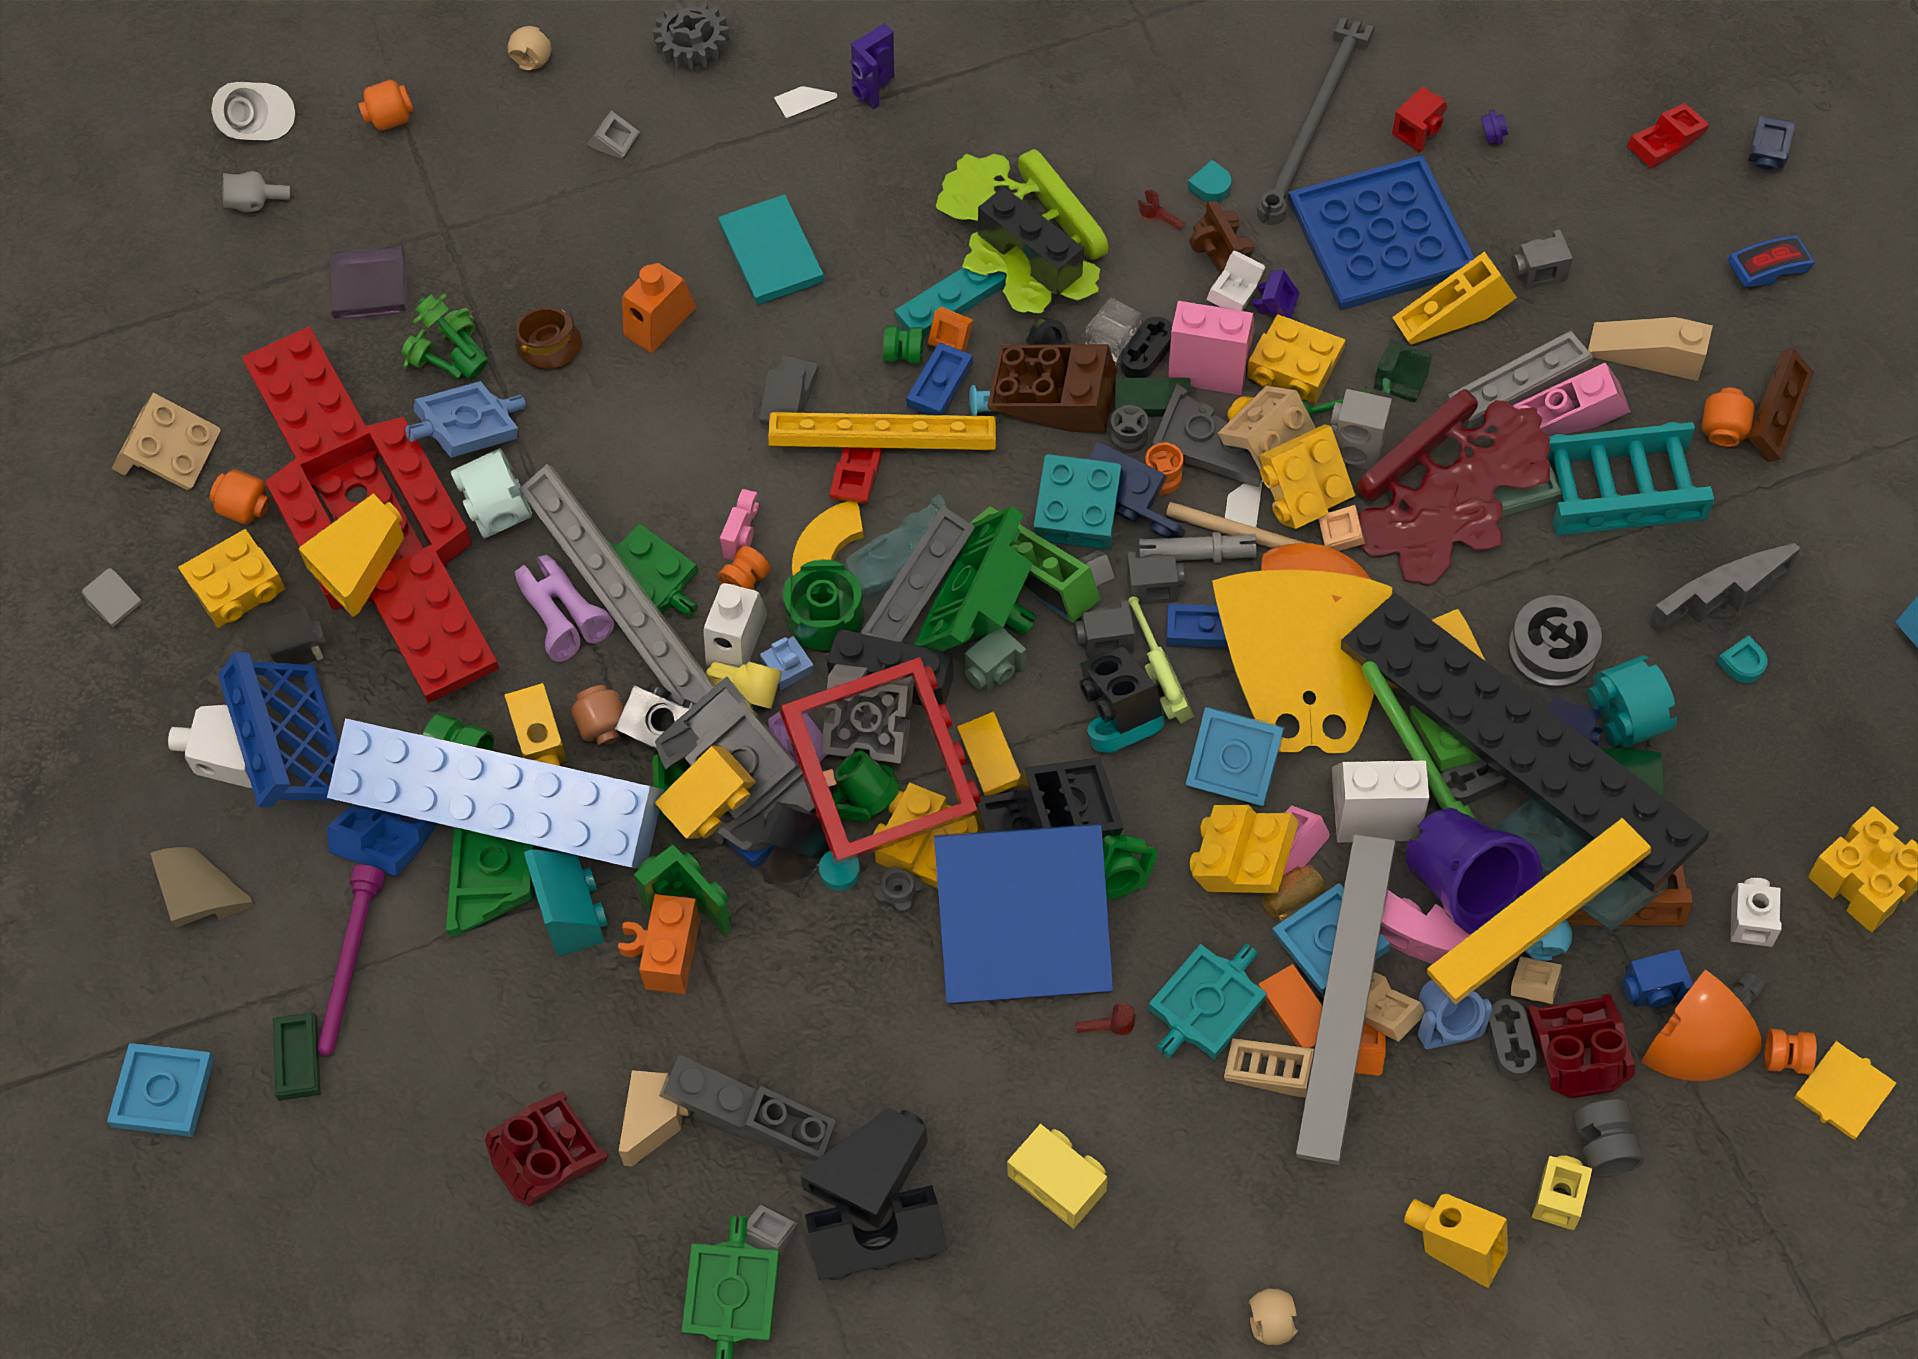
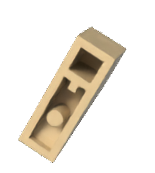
M1677 317L1595 322L1588 351L1592 354L1593 358L1698 381L1707 354L1713 325Z

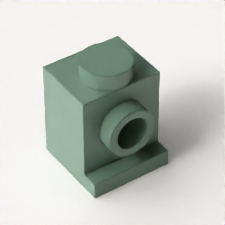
M1004 628L988 633L965 653V675L975 688H983L987 692L997 683L1002 685L1007 682L1013 675L1015 668L1021 673L1027 668L1026 648Z

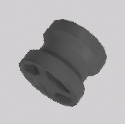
M1125 405L1115 410L1111 417L1110 438L1111 443L1116 449L1125 453H1133L1141 450L1146 445L1149 421L1145 411L1134 405ZM1124 430H1126V431H1131V432L1134 431V433H1126V432H1123V431H1124Z

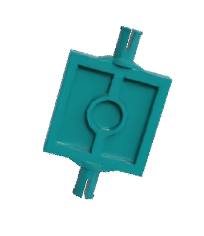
M1201 944L1196 948L1149 1003L1148 1010L1165 1022L1171 1030L1161 1043L1156 1046L1160 1054L1164 1053V1057L1170 1059L1178 1047L1186 1041L1197 1046L1215 1060L1266 1000L1267 993L1251 982L1244 972L1258 956L1254 948L1250 950V945L1244 944L1231 961L1216 956Z

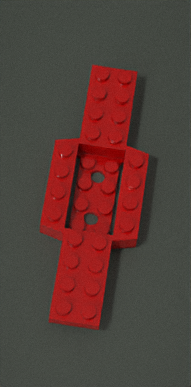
M310 326L242 356L250 376L295 458L265 482L298 547L332 524L313 489L318 490L334 522L373 493L383 504L390 502L403 519L399 524L404 540L366 602L371 601L377 609L427 703L500 669L496 658L444 567L446 563L472 544L467 527L418 441L414 440L411 442L407 438L405 428L408 426L405 418L401 417L365 426ZM378 455L429 546L424 548L376 463ZM362 487L368 491L367 496L360 502H350L347 500V494L353 488ZM316 579L331 609L344 608Z

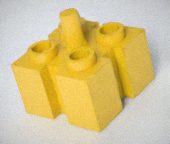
M1874 806L1851 826L1845 839L1840 836L1818 857L1808 876L1813 883L1832 899L1840 893L1851 902L1846 911L1871 933L1895 911L1901 900L1905 902L1918 890V843L1911 839L1905 845L1897 839L1895 834L1899 827Z

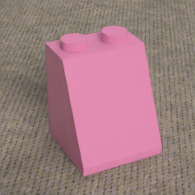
M1178 301L1171 330L1168 378H1190V387L1242 395L1254 338L1253 313Z

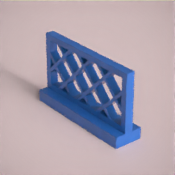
M234 652L218 674L257 806L273 807L278 800L339 801L327 798L329 785L318 778L322 771L332 777L339 743L314 665L255 662L251 660L250 653ZM256 675L264 676L275 687L269 691L258 682ZM287 678H304L307 692L304 693L288 681ZM279 688L298 702L294 708H291L274 695ZM266 704L285 717L281 724L268 715ZM301 706H304L316 716L318 722L316 726L297 712ZM289 721L308 734L304 741L285 728ZM276 736L296 750L291 757L279 749ZM311 738L326 748L327 758L307 744ZM299 753L319 767L315 774L295 761ZM288 769L304 781L306 785L304 787L290 786L286 770Z

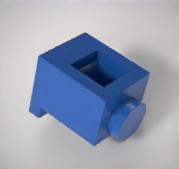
M1679 949L1631 961L1622 979L1624 995L1629 1003L1634 1002L1635 1007L1649 1004L1651 1008H1658L1671 1003L1674 998H1676L1679 1004L1693 986Z

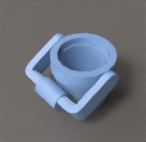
M1430 980L1423 986L1419 995V1002L1422 1003L1425 1012L1418 1031V1037L1425 1049L1477 1039L1484 1035L1492 1012L1489 999H1482L1477 992L1473 991L1455 1005L1433 980Z

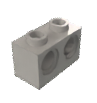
M1346 389L1343 403L1335 402L1331 427L1345 465L1369 470L1379 462L1385 440L1391 398Z

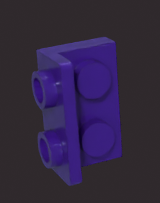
M885 23L851 43V88L857 99L865 101L872 109L879 106V87L886 85L891 78L895 77L894 32Z

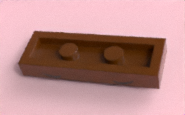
M1794 348L1781 351L1748 437L1768 461L1782 459L1814 374L1813 370Z

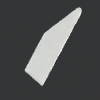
M801 86L776 96L774 99L785 117L789 118L836 99L837 94L835 92Z
M1261 480L1259 487L1244 483L1228 495L1225 512L1226 519L1256 527L1263 480Z

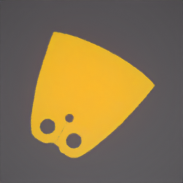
M1264 570L1234 574L1213 580L1215 599L1231 659L1254 719L1276 724V720L1280 715L1288 713L1296 717L1299 722L1298 734L1293 738H1282L1279 751L1300 752L1306 746H1317L1326 753H1346L1350 751L1362 733L1374 697V691L1362 672V665L1341 649V640L1392 595V587L1363 577L1315 570ZM1332 595L1341 597V599L1335 603ZM1306 691H1312L1316 696L1315 702L1311 705L1306 704L1303 700V694ZM1333 714L1340 716L1346 725L1344 736L1336 740L1327 737L1322 728L1324 719Z

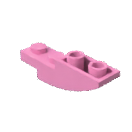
M1388 890L1381 933L1390 943L1391 947L1409 956L1434 964L1471 935L1456 925L1439 905L1435 904L1426 916L1416 903L1407 898L1401 899Z

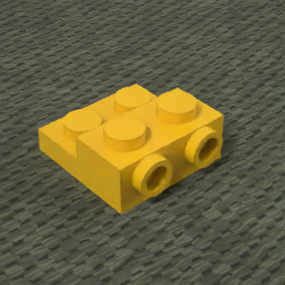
M1277 314L1267 334L1263 333L1249 359L1247 378L1254 380L1261 386L1296 390L1301 400H1307L1316 404L1345 348L1346 339Z
M1324 424L1259 455L1262 464L1260 468L1261 478L1264 484L1271 489L1275 500L1272 504L1274 514L1278 521L1285 526L1297 529L1328 514L1329 508L1356 496L1330 425Z
M246 529L178 567L217 628L238 620L247 611L261 603L271 601L278 593L285 590L278 572L262 549L256 545Z
M909 782L905 792L899 790L894 800L890 803L889 812L892 813L888 824L880 823L875 829L874 834L951 806L947 805L945 796ZM972 816L875 851L876 863L887 868L899 867L905 869L913 877H919L923 883L938 888L934 836L980 832L976 818Z
M1214 805L1211 816L1205 817L1201 823L1203 842L1200 851L1194 852L1190 858V870L1193 878L1207 892L1278 893L1299 821L1292 813H1256L1249 805Z

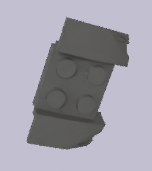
M726 676L655 740V744L665 770L681 768L687 762L692 766L711 746H725L756 783L748 790L751 795L744 804L736 810H728L735 819L722 826L717 832L745 851H761L771 845L759 838L765 828V818L774 808L776 802L799 805L812 813L815 811L799 764L752 710L753 706L729 677Z

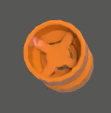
M1167 442L1153 445L1145 456V465L1167 476L1158 493L1160 495L1175 492L1182 482L1183 454L1177 446Z
M742 546L734 555V562L726 564L717 574V578L721 584L727 583L754 590V584L757 581H763L771 572V567L758 551L749 546Z
M1769 1029L1764 1047L1765 1069L1781 1072L1785 1068H1790L1797 1074L1811 1075L1815 1067L1817 1051L1815 1034L1798 1032L1796 1035H1788L1784 1030Z

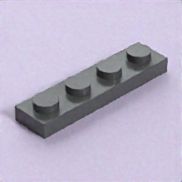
M942 506L860 633L901 642L975 526Z

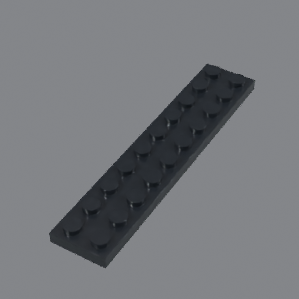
M1397 593L1391 595L1341 640V649L1362 666L1367 661L1375 662L1390 688L1588 843L1623 818L1651 846V853L1628 870L1627 873L1652 893L1707 841L1709 831Z

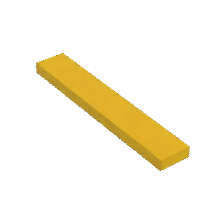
M770 413L768 441L769 446L995 450L996 421L994 416Z
M1621 818L1428 967V976L1456 1005L1651 853V846Z

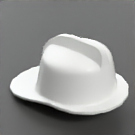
M251 82L227 83L218 89L212 101L213 121L221 132L231 138L243 140L278 139L285 135L294 123L295 109L293 101L287 92L276 85Z

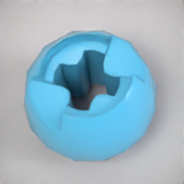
M1565 919L1525 952L1531 958L1541 961L1552 960V956L1565 954L1572 943L1573 934L1568 921Z

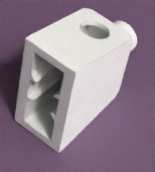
M727 583L720 585L704 626L706 667L710 668L713 662H720L740 668L743 664H747L750 661L767 617V611L759 592ZM727 640L731 643L732 647L725 648L728 646Z
M227 705L201 706L195 712L191 728L172 727L168 736L169 749L184 751L185 759L193 773L252 788Z

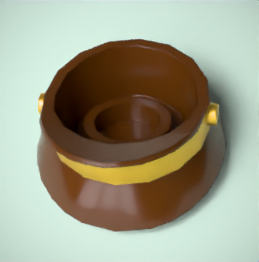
M554 307L536 308L524 314L517 322L515 330L517 335L515 343L517 352L524 361L535 367L552 369L565 366L580 351L582 345L580 332L574 325L572 317L564 310Z

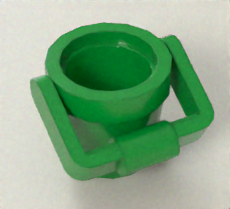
M857 751L845 758L837 767L834 773L837 786L832 792V798L840 818L868 822L871 816L881 812L894 800L898 794L900 782L894 776L892 768L879 765L864 751ZM848 798L852 803V806L844 805L843 803L846 802Z
M1108 835L1102 838L1107 900L1122 898L1136 889H1143L1157 858V850L1145 843L1142 838L1127 835ZM1132 853L1142 854L1140 860L1135 858Z

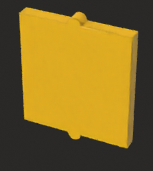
M1836 1041L1794 1098L1818 1114L1822 1123L1829 1122L1855 1141L1894 1088L1896 1082L1870 1065V1059L1860 1058Z

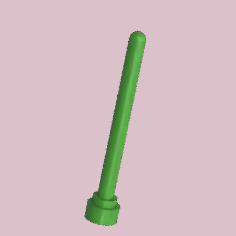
M1373 661L1365 662L1362 666V672L1414 761H1426L1428 786L1442 809L1454 808L1476 819L1468 805L1464 806L1461 801L1455 800L1377 664Z

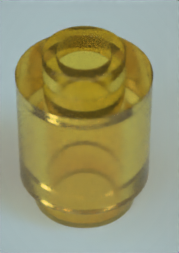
M1306 865L1303 868L1297 866L1283 875L1278 893H1264L1265 896L1262 897V903L1271 917H1279L1283 921L1325 893V884L1319 873L1311 865Z

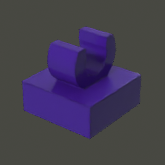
M1284 269L1271 271L1268 281L1259 284L1257 287L1262 295V299H1255L1252 304L1261 314L1270 312L1274 319L1277 314L1291 319L1300 292Z

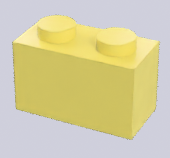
M1040 1124L1007 1161L1008 1177L1074 1229L1107 1191L1106 1171L1093 1157L1086 1155L1083 1158L1071 1148L1072 1143L1063 1133L1056 1129L1050 1132Z

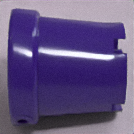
M1454 808L1435 811L1423 819L1417 826L1423 830L1417 842L1410 838L1407 845L1406 863L1410 873L1419 879L1442 902L1447 916L1467 934L1474 933L1542 880L1543 867L1538 852L1524 838L1513 833L1495 830Z

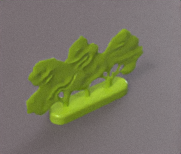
M1032 149L1018 158V168L1026 184L1008 178V172L1010 171L1009 161L1004 156L998 154H991L984 158L964 154L963 158L957 160V169L945 175L942 183L943 191L938 195L936 208L955 219L978 221V207L996 193L994 187L1010 185V190L1017 189V192L1013 194L1023 200L1025 194L1034 192L1048 210L1042 216L1048 221L1054 218L1069 237L1084 247V256L1087 259L1096 260L1108 254L1107 238L1100 226L1036 149ZM1001 175L1005 180L995 181L994 177ZM978 232L973 233L969 242L972 251L966 255L962 267L984 276L998 271L1006 273V285L1003 293L1006 295L1011 307L1017 312L1023 313L1027 311L1032 313L1044 312L1045 307L1051 302L1052 292L1030 276V263L1022 250L1015 246L1003 255L981 238ZM1083 261L1082 276L1060 294L1079 301L1098 292L1099 287L1095 283L1099 279L1100 268L1093 263Z

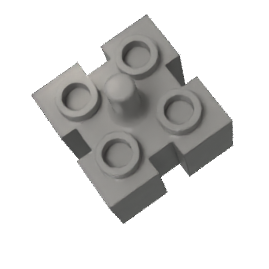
M836 664L828 675L827 689L867 676V668ZM912 676L825 706L835 708V710L830 712L824 722L821 753L848 757L859 748L870 750L869 756L873 760L901 763L908 750L910 720L901 719V717H906L912 705L914 687Z

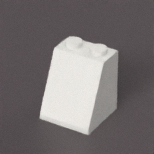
M1426 761L1342 762L1332 766L1337 843L1353 842L1354 834L1395 840V842L1409 841L1410 838L1413 841L1418 840L1421 829L1417 826L1425 817L1429 801Z

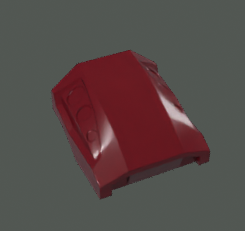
M1603 994L1602 998L1537 1008L1536 1005L1528 1006L1527 1015L1530 1027L1542 1053L1551 1090L1569 1098L1615 1091L1635 1076V1062L1628 1045L1623 1021L1610 994Z
M564 1091L527 1106L503 1124L488 1131L485 1138L493 1168L513 1198L529 1207L533 1206L544 1195L579 1176L595 1170L605 1163L608 1158L604 1149L600 1151L566 1102L567 1095Z

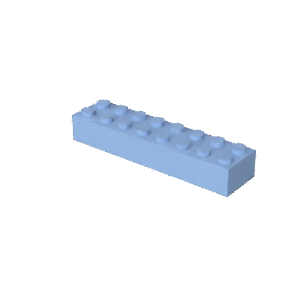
M345 718L327 798L631 868H639L649 858L660 810L654 802L664 793V789Z

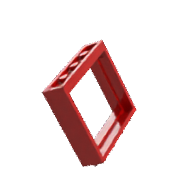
M921 657L781 705L780 715L835 865L970 818L978 811L976 804L981 803L977 787L973 780L967 781L961 767L966 765L964 752L959 742L952 743L947 729L952 727L949 712L944 703L938 705L933 690L938 688L931 666L924 667ZM912 676L959 804L849 843L802 714Z

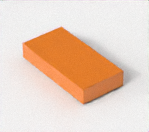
M1292 964L1260 982L1258 987L1267 993L1265 1002L1297 1047L1315 1049L1323 1006Z

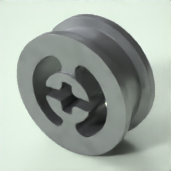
M1559 595L1539 597L1530 601L1519 612L1508 642L1509 656L1516 670L1530 682L1546 688L1569 687L1580 682L1590 672L1601 646V628L1595 615L1579 601ZM1542 625L1534 645L1530 640L1528 632ZM1576 639L1580 645L1581 652L1572 658H1568Z

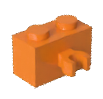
M655 894L647 930H644L641 925L635 922L623 923L622 929L624 934L634 935L637 938L629 944L619 943L618 949L620 954L626 957H635L642 953L639 971L645 990L686 994L700 924L696 899Z

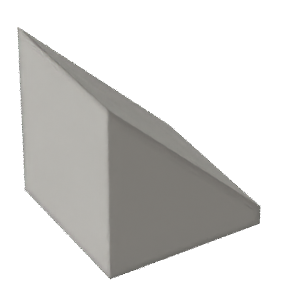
M1097 550L1078 559L1091 568L1096 586L1115 579L1107 554Z

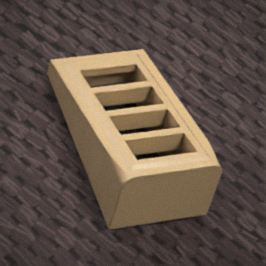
M1232 1038L1224 1079L1229 1082L1306 1098L1315 1049ZM1245 1053L1252 1054L1248 1072L1241 1071ZM1262 1057L1268 1058L1265 1074H1259ZM1279 1061L1286 1062L1283 1077L1277 1076ZM1302 1065L1299 1079L1294 1078L1296 1066Z

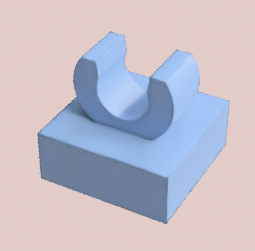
M794 636L789 639L786 637L771 644L772 648L760 654L761 662L764 666L782 671L778 684L780 691L814 673L813 663Z

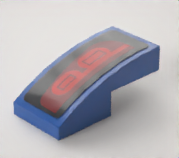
M1798 235L1776 238L1752 245L1731 254L1727 259L1744 287L1773 285L1780 275L1807 273L1815 264V261Z

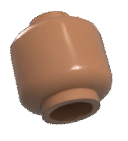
M605 685L590 687L576 695L577 701L572 705L571 714L581 739L586 742H597L599 747L608 746L621 739L619 733L621 732L615 730L624 710L619 693L615 690L607 689Z

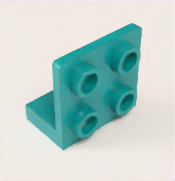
M1047 454L1044 457L1034 521V533L1054 544L1111 551L1113 520L1121 465L1113 462Z

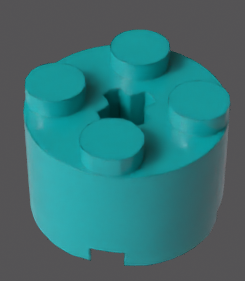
M1645 655L1598 672L1594 677L1593 687L1587 689L1589 703L1594 710H1599L1605 722L1603 727L1605 737L1613 747L1622 745L1628 748L1671 731L1676 727L1677 717L1670 719L1669 708L1676 706L1671 688L1656 664L1649 667L1645 663L1648 659Z

